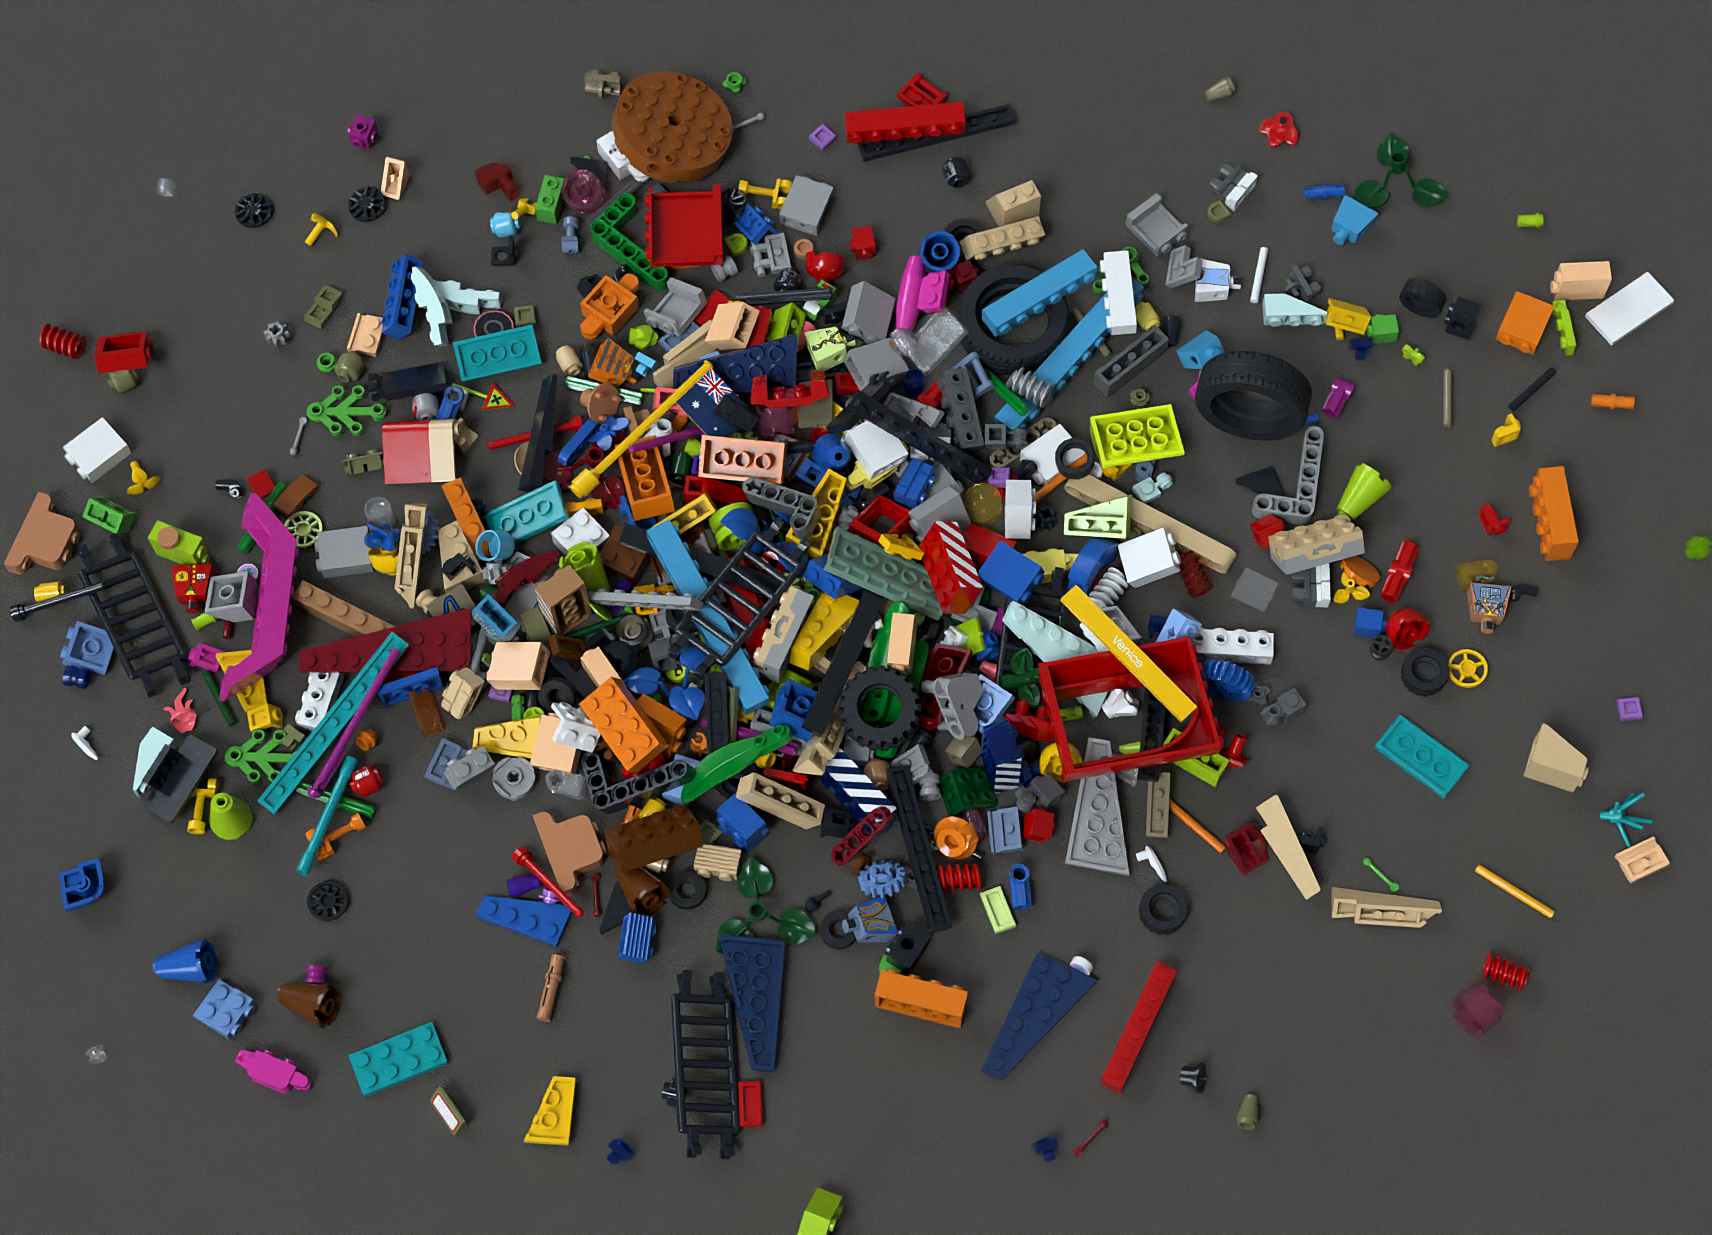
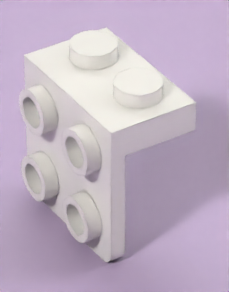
M553 702L551 708L561 719L552 738L554 742L593 752L601 734L581 707L578 709L573 708L565 702H560V704Z

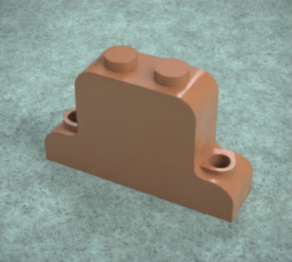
M38 492L4 562V565L11 573L21 575L28 570L32 563L54 570L62 569L66 562H69L74 545L79 542L80 533L71 518L56 514L57 505L45 493Z
M547 812L535 814L533 819L558 886L569 897L573 896L577 891V886H579L577 876L598 869L604 864L603 854L607 852L603 841L598 842L596 835L600 834L595 822L591 823L590 819L585 815H579L556 823L554 816Z

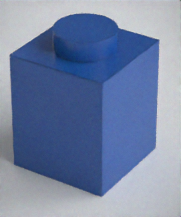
M1358 608L1355 615L1353 635L1374 638L1380 635L1381 631L1384 632L1386 619H1383V611Z

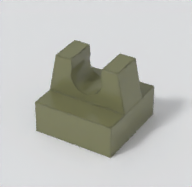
M288 723L284 728L288 735L282 743L294 751L308 737Z

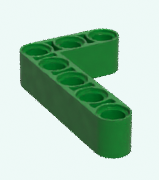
M624 193L591 224L592 239L595 244L618 262L628 265L631 272L653 289L663 291L668 287L667 269L665 267H650V260H646L645 252L619 232L637 213L635 197L630 193Z

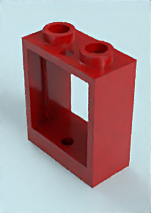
M147 331L98 337L94 353L98 373L148 367L149 359H152L153 341L152 338H148Z
M879 495L849 523V532L883 547L879 542L882 534L869 528V526L882 514L897 522L887 534H897L898 538L901 539L902 535L912 528L909 523L911 518L908 512L910 510L896 504L891 499Z

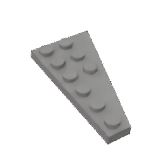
M1088 738L1084 762L1112 757L1110 741ZM1115 774L1081 779L1065 864L1129 876Z

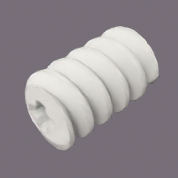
M1110 567L1108 572L1104 574L1103 579L1099 580V585H1096L1094 591L1090 592L1089 598L1099 608L1114 606L1112 600L1118 601L1119 597L1117 594L1122 595L1124 593L1122 588L1126 589L1129 585L1119 570Z

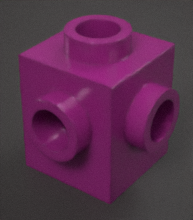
M356 115L353 124L349 125L347 131L352 145L357 148H371L372 143L376 142L378 136L375 119Z

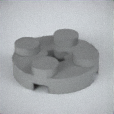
M521 757L505 758L493 770L492 779L495 790L499 795L511 801H517L528 795L536 783L533 767L526 759ZM511 774L514 776L518 774V781L510 782L509 776Z

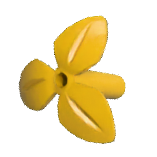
M312 214L310 220L318 223L305 240L306 244L312 246L324 228H329L336 238L338 237L337 230L330 221L319 214Z
M133 461L130 464L132 480L137 484L130 486L127 493L138 495L143 493V487L153 489L159 484L161 478L154 476L147 480L145 471L140 468L137 461Z
M1344 570L1341 576V583L1346 589H1338L1335 592L1334 602L1345 603L1349 600L1350 594H1353L1356 600L1368 598L1370 596L1369 590L1364 586L1355 587L1354 580L1349 579L1345 575Z

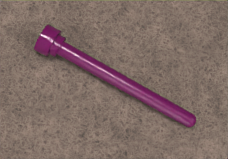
M697 426L630 445L628 450L631 453H635L688 437L706 434Z

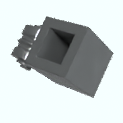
M985 424L986 450H1006L1007 446H1014L1015 448L1024 447L1027 445V430L1016 427V429L1008 431L1006 424Z
M679 635L670 640L667 637L648 644L654 667L660 674L678 668L676 659L673 660L668 656V649L680 637ZM688 642V643L685 645V647L681 650V652H680L679 655H681V653H682L685 649H687V648H689V647H693V645H691V644Z
M1293 688L1279 696L1275 704L1264 707L1260 716L1264 718L1268 727L1277 726L1281 718L1287 724L1304 713L1306 703L1296 689Z
M1047 773L1043 777L1037 776L1030 782L1031 786L1028 788L1022 786L1015 792L1017 797L1016 805L1023 812L1030 811L1034 803L1038 807L1048 810L1059 803L1065 791Z

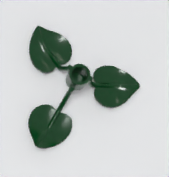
M1390 132L1382 140L1376 153L1377 160L1381 164L1390 165L1382 186L1375 181H1364L1356 187L1354 200L1370 209L1384 205L1389 195L1383 189L1386 187L1391 173L1398 175L1404 171L1407 174L1411 187L1415 189L1412 192V198L1418 205L1425 207L1436 205L1447 199L1448 193L1439 183L1431 179H1420L1417 185L1414 184L1409 166L1406 165V161L1410 156V150L1404 142Z
M750 857L743 864L739 872L737 886L742 896L750 898L755 895V900L748 910L751 917H749L746 926L739 919L726 920L718 931L716 951L723 954L719 939L720 934L754 938L753 933L748 929L754 920L760 922L765 920L766 917L780 924L777 928V934L780 940L785 941L787 945H798L815 936L816 931L813 922L799 909H786L782 913V920L768 913L765 905L759 902V894L764 895L771 890L773 876L767 867Z

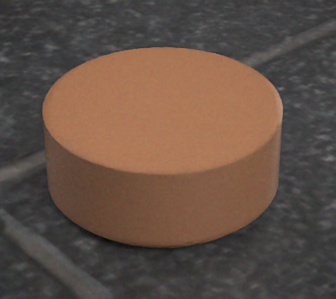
M800 239L794 244V254L799 259L805 260L806 253L814 251L813 243L808 239Z
M166 527L160 530L157 540L162 548L173 549L179 544L180 536L174 528Z

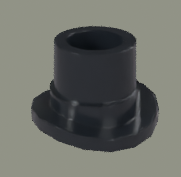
M1201 1062L1198 1066L1194 1067L1183 1066L1180 1073L1181 1085L1191 1086L1195 1092L1202 1094L1208 1080L1206 1076V1063Z

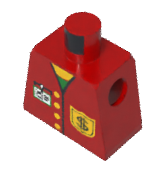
M212 564L171 566L175 595L178 602L186 604L187 613H198L199 603H206L210 577H215V570Z

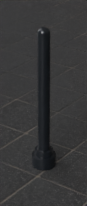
M99 582L27 606L16 604L10 606V614L12 619L18 622L24 620L29 613L106 589L107 585L105 582Z

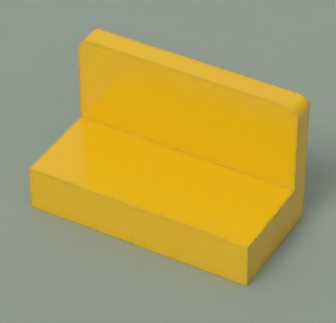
M1329 298L1328 304L1331 308L1325 320L1326 325L1364 335L1371 319L1367 309Z

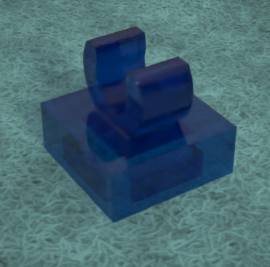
M1350 340L1349 350H1355V360H1364L1366 356L1365 350L1372 348V340Z
M1150 614L1148 624L1150 638H1153L1154 632L1161 633L1168 619L1167 617Z
M1027 760L1018 762V764H1021V768H1017V772H1020L1019 778L1022 786L1028 788L1031 786L1030 782L1037 776H1040L1039 773L1041 771L1039 764L1029 767Z
M1048 1136L1031 1144L1034 1153L1038 1155L1042 1153L1045 1161L1049 1162L1056 1159L1052 1149L1059 1145L1054 1136Z
M613 1139L608 1145L613 1152L606 1159L613 1165L614 1163L618 1164L621 1160L623 1162L631 1161L636 1154L622 1139Z

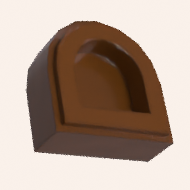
M862 852L856 857L850 866L853 875L861 876L860 871L865 870V866L870 864L869 855Z

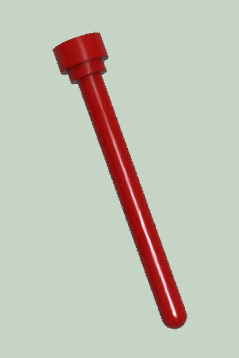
M581 415L574 416L567 423L555 425L553 434L572 430V432L576 431L577 433L583 426ZM531 432L488 442L487 448L493 450L529 441Z
M521 846L514 851L512 859L518 865L526 866L577 917L580 918L584 915V911L532 860L531 852L526 847Z

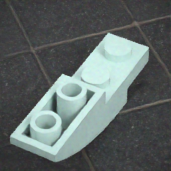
M412 267L411 279L416 288L415 300L419 307L428 310L426 318L431 326V341L435 346L449 345L445 325L452 324V319L447 302L432 277L423 268Z
M434 280L441 290L449 309L480 315L481 308L501 309L502 301L499 292L494 290H462L459 282Z

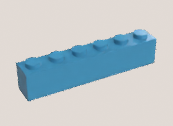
M1082 249L982 309V320L995 337L1000 334H1006L1013 326L1024 323L1033 314L1041 313L1048 305L1056 304L1066 294H1072L1081 285L1091 283L1096 278L1097 266Z

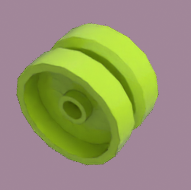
M739 502L727 505L717 510L709 518V524L712 532L716 534L715 539L719 549L723 551L737 550V546L742 547L746 540H742L734 535L720 521L728 512L737 508L748 509L754 514L749 503ZM756 521L755 525L759 527L758 531H761L758 521Z

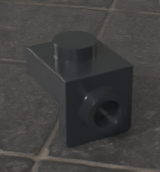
M459 552L453 558L446 560L440 569L450 581L465 567L473 575L477 572L473 567L475 565L474 561L468 555L463 557Z
M602 628L595 635L591 636L584 645L587 651L597 647L602 649L608 643L619 641V639L613 632L608 633Z

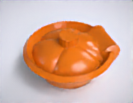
M958 817L942 819L934 830V840L938 849L952 859L959 860L969 857L975 851L979 841L973 822L968 823Z

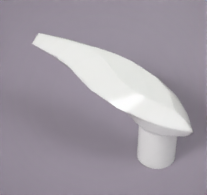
M86 726L78 733H71L72 739L88 756L95 760L99 759L95 751L90 747L89 742L84 739L90 733Z
M1146 846L1145 851L1135 853L1138 862L1149 858L1151 866L1156 870L1159 877L1164 883L1167 882L1163 867L1151 847Z

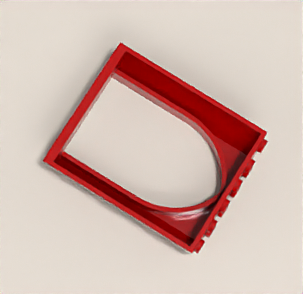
M1190 636L1138 646L1197 706L1193 711L1194 714L1189 725L1176 739L1161 747L1121 756L1073 764L1057 701L1114 691L1115 689L1146 687L1110 651L1038 664L1039 682L1042 688L1041 700L1042 704L1046 703L1062 765L1061 778L1063 782L1216 755L1220 752L1221 748H1224L1222 735L1217 733L1219 728L1217 717H1213L1211 712L1213 711L1212 700L1207 698L1206 695L1208 693L1207 683L1201 677L1203 674L1202 665L1196 660L1197 648L1195 644L1191 643Z

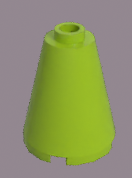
M1358 463L1337 506V511L1339 512L1337 515H1347L1351 521H1354L1387 494L1392 488L1391 484L1386 478L1382 481L1379 477L1380 473L1370 466Z
M588 542L577 543L567 550L568 554L565 558L563 556L560 558V568L570 565L584 581L587 593L588 591L597 592V589L610 590L599 550L595 544L591 545Z
M218 793L211 800L210 827L219 838L236 840L250 830L253 823L252 811L244 801L227 793Z

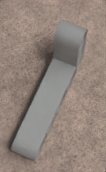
M1311 426L1305 432L1296 497L1290 498L1270 494L1257 495L1252 507V513L1256 518L1262 519L1273 514L1277 519H1281L1283 523L1295 525L1309 524L1315 507L1324 437L1321 428ZM1309 437H1315L1317 440L1313 441ZM1307 455H1312L1315 459H1309ZM1304 474H1311L1313 477L1309 478ZM1302 492H1307L1310 496H1304ZM1259 504H1263V505H1265L1267 508L1262 509V508L1258 507V505H1259ZM1283 507L1287 509V511L1282 512L1278 508ZM1299 511H1306L1308 514L1303 515Z

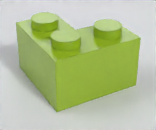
M817 1187L804 1211L797 1235H829L830 1231L833 1232L844 1208L840 1206L843 1197Z

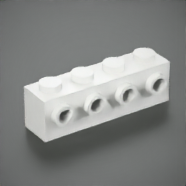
M1128 250L1105 252L1103 260H1100V271L1105 273V279H1102V289L1107 291V297H1104L1105 310L1109 309V316H1106L1107 328H1111V335L1136 333L1137 323Z
M1200 627L1192 644L1196 645V660L1199 661L1212 659L1219 661L1222 659L1225 662L1271 665L1273 659V633H1268L1264 630L1247 632L1244 629L1226 631L1224 628L1208 630Z
M310 673L308 690H305L302 696V708L297 711L295 722L301 731L312 733L336 703L345 673Z

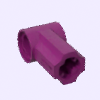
M1337 376L1329 392L1330 395L1322 408V412L1329 418L1338 419L1346 401H1349L1356 384Z

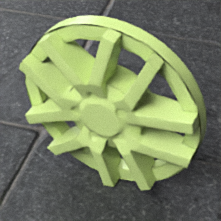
M308 511L294 513L284 524L289 532L295 531L292 535L296 538V547L306 549L315 544V540H318L317 532L323 531L319 517ZM303 515L309 516L305 521H303ZM299 516L301 521L296 523L294 518ZM313 518L316 519L313 523L309 524ZM290 522L294 524L293 527H288ZM318 524H319V530L314 528V527L317 526ZM311 533H317V536L314 537ZM301 538H304V544H299Z

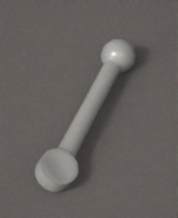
M758 113L756 117L732 126L733 132L735 129L756 120H763L765 115Z
M305 417L299 419L300 426L294 445L290 449L291 455H296L298 452L297 446L303 428L308 423Z

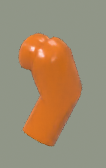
M677 413L670 422L671 427L677 432L680 431L687 423L688 417H680Z

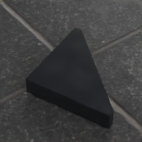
M571 157L570 163L581 172L580 174L590 185L592 184L596 188L600 196L604 197L607 161Z
M1271 467L1235 479L1237 485H1243L1258 494L1284 497Z
M618 881L615 882L599 929L601 935L620 926L623 923L624 916L632 913Z

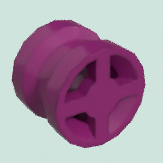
M319 965L306 966L307 978L304 980V983L326 984L325 975L328 972L326 967Z

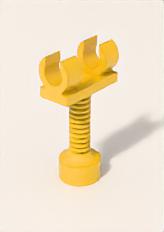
M777 179L775 189L751 186L749 181L740 180L738 190L745 197L748 193L772 196V208L781 210L786 198L779 197V192L789 193L792 182Z
M209 778L208 789L196 788L191 797H196L193 820L188 822L187 831L189 833H205L206 824L202 822L205 798H213L217 794L219 781L216 778Z

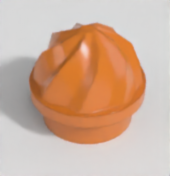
M372 729L359 731L355 738L356 744L365 751L373 748L377 741L376 732Z

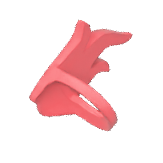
M186 688L183 689L174 701L175 711L171 707L163 708V710L170 712L171 723L182 734L193 730L197 716L195 710L190 709L193 700H188L185 708L182 705Z

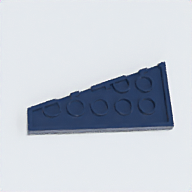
M798 334L674 367L673 389H678L704 364L705 360L712 363L713 371L733 392L751 393L753 378L761 375H767L768 390H773L774 387L783 386L786 389L794 388L797 377Z
M720 934V944L750 1068L754 1071L774 1072L785 941Z
M1037 953L987 1057L982 1072L1002 1081L1083 995L1097 983V980Z

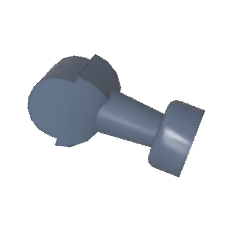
M572 216L565 217L563 219V227L566 229V236H562V253H579L578 239L575 236V230L579 227V219Z
M1162 459L1138 462L1135 469L1136 481L1141 482L1152 477L1153 466L1156 461H1161Z

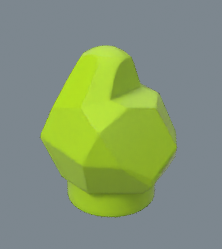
M650 325L630 328L629 344H634L635 347L641 350L655 345L659 340L658 334Z

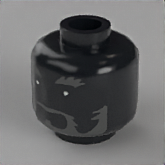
M951 157L942 167L945 182L949 186L960 188L967 184L970 172L964 159Z
M786 268L779 271L773 287L776 292L799 290L803 280L797 270Z

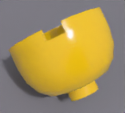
M400 542L394 544L395 550L391 552L379 546L373 549L368 548L367 552L371 564L378 572L391 576L396 575Z
M1055 742L1045 747L1042 751L1039 766L1041 774L1046 775L1049 773L1057 783H1063L1061 778L1062 765ZM1068 743L1073 764L1082 763L1078 749L1071 743Z

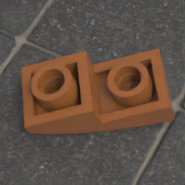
M302 474L278 497L273 507L289 518L303 507V501L317 491L318 485Z

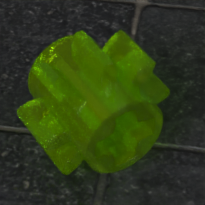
M1696 535L1686 542L1687 550L1685 554L1690 560L1696 558L1700 561L1711 553L1709 546L1712 543L1706 536L1700 538Z

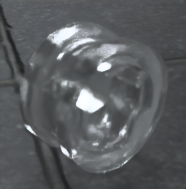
M169 179L158 180L156 192L163 196H172L175 183Z
M104 1045L95 1046L85 1053L87 1057H90L89 1064H98L108 1058V1053L104 1052L106 1049Z

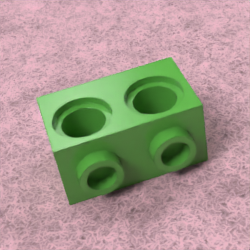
M544 176L535 207L537 221L557 224L566 193L564 178Z
M104 497L89 498L82 517L115 534L130 532L136 514Z

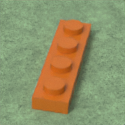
M459 477L441 485L468 544L477 561H480L482 559L477 556L475 546L478 537L485 529ZM483 541L481 549L484 556H491L489 541Z

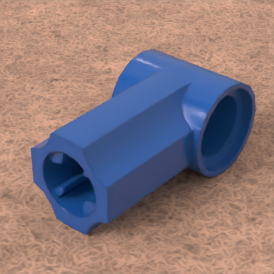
M450 386L445 390L436 420L456 418L460 405L465 398L464 390L461 387ZM453 389H456L460 394L459 399L456 401L451 400L449 396Z
M1015 864L1011 868L1008 878L1011 889L1012 909L1025 910L1032 907L1029 869L1023 864ZM1015 872H1021L1024 874L1025 878L1022 880L1015 879L1013 874Z

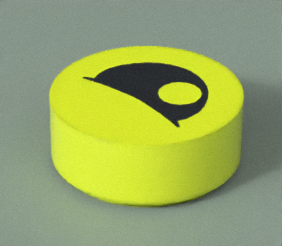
M677 660L678 668L666 672V677L673 683L682 682L685 676L686 667L682 666L680 661Z

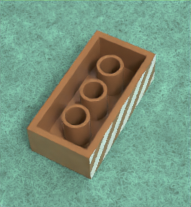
M570 565L558 569L554 576L548 580L541 581L537 585L535 592L541 614L547 627L554 635L564 636V634L569 633L592 616L585 583Z

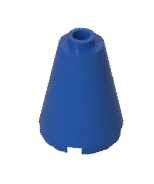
M945 231L930 233L923 239L920 245V258L924 265L933 271L940 272L951 269L957 263L960 256V246L952 234Z
M828 433L818 438L813 447L812 456L814 463L823 470L831 469L836 473H841L850 466L853 460V452L845 442L843 435Z
M207 939L198 940L158 956L155 962H153V972L160 979L211 983L217 975V970H214V963H217L215 948L211 941L206 942Z

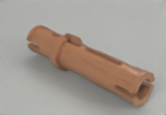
M553 954L551 956L548 973L545 974V987L536 1019L543 1022H550L559 982L562 981L561 973L565 957Z

